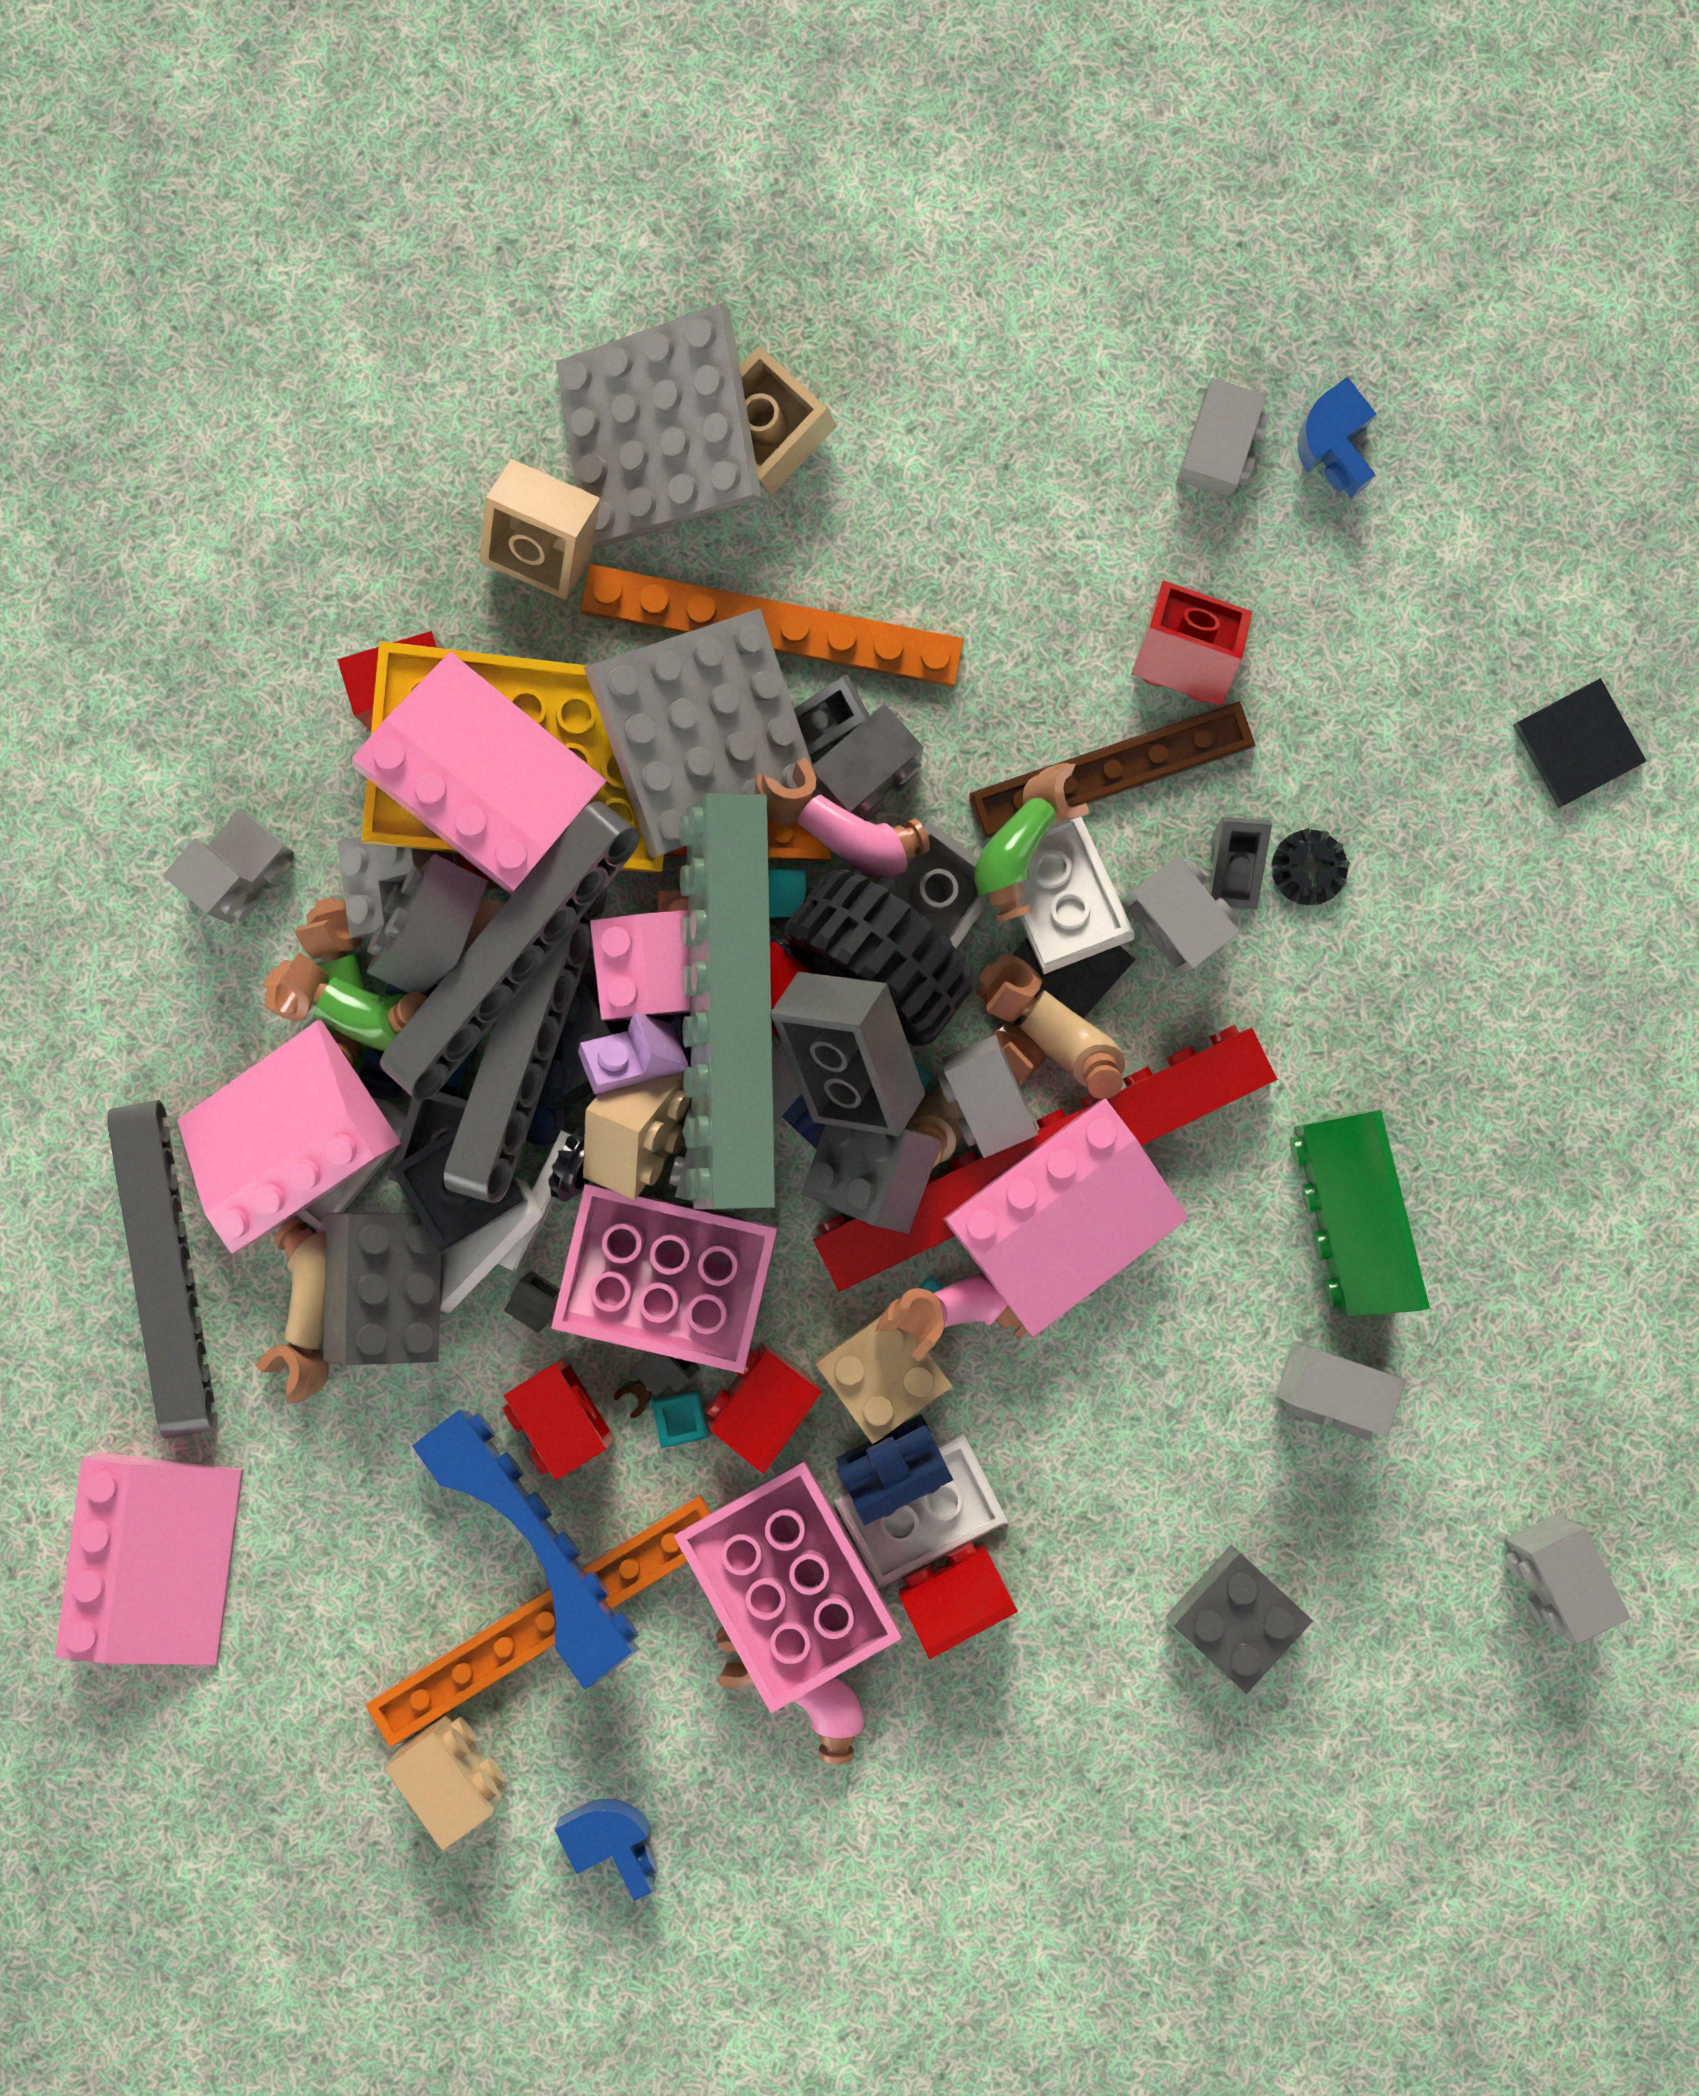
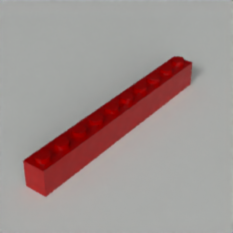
M1234 1024L1209 1036L1213 1045L1198 1053L1195 1052L1191 1045L1166 1057L1169 1067L1152 1074L1149 1066L1122 1078L1126 1087L1121 1089L1114 1097L1107 1099V1101L1142 1146L1278 1080L1252 1027L1239 1032ZM1089 1094L1079 1099L1083 1108L1065 1116L1062 1108L1037 1119L1038 1135L986 1158H978L975 1150L949 1162L952 1172L937 1179L934 1178L931 1172L909 1234L876 1227L857 1218L847 1221L844 1213L818 1225L821 1235L813 1238V1241L838 1293L954 1237V1233L944 1222L943 1218L1102 1099L1094 1098Z

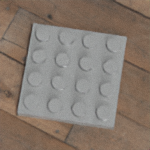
M718 304L556 361L576 487L600 498L593 549L606 547L762 498L730 309L726 306Z
M760 609L584 667L650 857L660 856L683 847L680 845L679 840L680 817L682 815L687 816L686 810L705 793L755 794V782L758 773L773 778L785 788L795 789L798 787L792 779L796 761L807 758L811 767L813 766ZM817 785L814 791V797L822 794L821 790L818 788Z

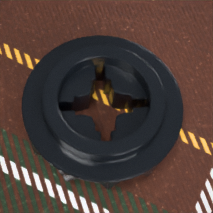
M1307 828L1290 834L1278 845L1272 859V876L1277 888L1289 900L1302 905H1319L1334 898L1347 883L1346 878L1350 862L1346 858L1343 844L1330 836L1328 831ZM1309 847L1315 861L1330 864V866L1316 873L1315 880L1313 881L1314 887H1312V879H1309L1308 872L1291 868L1307 859Z
M583 1126L576 1129L573 1135L568 1136L562 1150H558V1157L552 1165L553 1172L548 1179L551 1196L563 1202L579 1195L583 1191L584 1185L590 1182L583 1178L585 1127Z

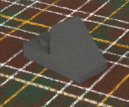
M848 675L840 677L794 708L810 757L840 738L850 734L870 716Z
M1221 818L1212 833L1214 861L1209 893L1215 901L1222 898L1231 908H1258L1272 829L1271 820Z

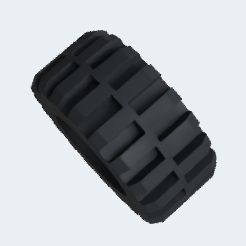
M838 869L825 874L784 927V943L790 948V953L814 974L887 983L907 1043L909 1042L913 1046H923L932 1043L974 989L975 975H973L974 971L971 965L966 963L965 956L952 945V941L944 933H940L933 926L932 922L923 915L918 914L904 900L892 895L888 889L880 884L872 883L863 875H854L850 870Z

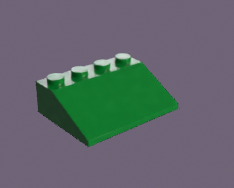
M1382 1110L1349 1113L1294 1126L1296 1137L1290 1138V1148L1295 1164L1297 1166H1304L1308 1184L1301 1185L1302 1198L1307 1212H1315L1319 1231L1313 1232V1242L1319 1260H1327L1331 1278L1324 1280V1287L1331 1308L1338 1307L1339 1314L1349 1317L1430 1309Z

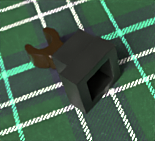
M647 1352L630 1369L639 1380L628 1381L622 1385L614 1394V1400H619L626 1393L634 1394L639 1404L630 1414V1417L636 1418L648 1408L652 1394L657 1396L668 1384L677 1392L699 1371L700 1367L695 1362Z

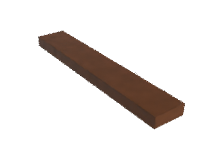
M1238 701L969 793V798L985 840L993 837L1024 805L1023 791L1028 780L1040 774V772L1048 767L1062 763L1076 764L1071 780L1065 781L1063 788L1066 803L1068 806L1074 807L1084 803L1088 805L1247 751L1256 745L1241 702Z

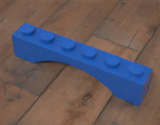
M458 1410L413 1444L412 1447L440 1486L465 1492L488 1503L508 1518L529 1541L544 1568L553 1596L556 1619L555 1649L583 1689L592 1687L640 1650L634 1641L639 1634L623 1612L615 1615L605 1601L610 1594L601 1579L593 1571L587 1575L577 1562L576 1558L581 1553L569 1535L564 1531L558 1535L547 1520L552 1515V1512L542 1497L535 1491L529 1494L519 1481V1478L524 1474L518 1463L508 1452L501 1455L490 1439L495 1436V1432L487 1420L480 1413L472 1416L469 1411Z

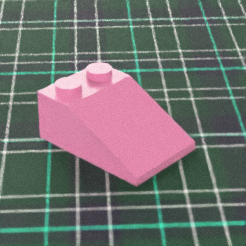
M688 910L590 920L601 1020L611 1022L631 1020L634 1013L657 1017L690 1012V996H683L682 970L684 966H689V946H683L681 942V920L683 916H688Z

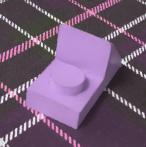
M634 1013L632 1015L628 1031L581 1042L578 1050L594 1095L683 1073L685 1067H689L673 1025L641 1013Z

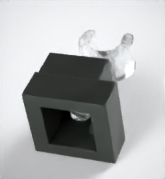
M532 1270L526 1274L516 1285L510 1295V1301L503 1310L511 1315L513 1319L500 1335L493 1349L509 1359L513 1352L515 1353L529 1328L539 1333L555 1313L560 1289Z

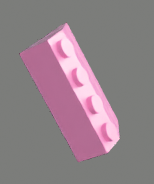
M449 652L388 715L352 758L353 767L511 896L607 781L452 652Z
M322 1020L314 1022L177 1120L204 1214L231 1255L262 1239L402 1144Z
M1105 1098L1089 1107L943 1218V1220L1033 1338L1185 1222L1188 1216L1135 1136Z
M594 1182L587 1183L583 1189L551 1329L744 1374L779 1226L710 1209H694L693 1205L641 1193L635 1200H632Z
M102 1452L81 1459L55 1658L108 1664L216 1665L218 1663L243 1469Z
M806 1458L674 1535L771 1714L902 1639L899 1625Z

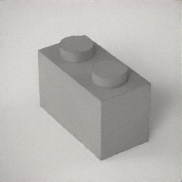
M1211 378L1200 406L1177 481L1231 498L1238 485L1246 486L1255 462L1254 458L1247 456L1252 440L1261 441L1270 415L1262 412L1267 395Z
M996 1035L942 1058L945 1074L939 1076L938 1079L949 1104L958 1101L965 1116L958 1119V1123L968 1146L977 1144L983 1158H986L1038 1135L1034 1117Z

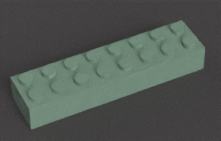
M705 793L686 810L687 816L682 815L679 822L680 845L687 846V866L681 867L680 891L682 896H688V916H683L681 920V942L683 946H689V966H684L682 970L683 996H690V1017H684L682 1034L684 1046L691 1047V1067H685L683 1087L685 1097H692V1118H686L684 1139L686 1148L693 1149V1169H687L685 1175L687 1199H693L694 1209L775 1208L767 794Z

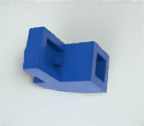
M1348 376L1323 394L1310 410L1299 431L1298 453L1307 473L1323 462L1326 466L1324 473L1329 483L1339 492L1345 490L1352 499L1368 486L1376 474L1350 440L1367 429L1377 414Z
M598 1799L559 1817L554 1830L576 1874L612 1856L633 1901L652 1892L655 1882L653 1874L658 1872L657 1863L646 1844L641 1847L638 1845L639 1842L648 1838L651 1825L636 1807L617 1799Z

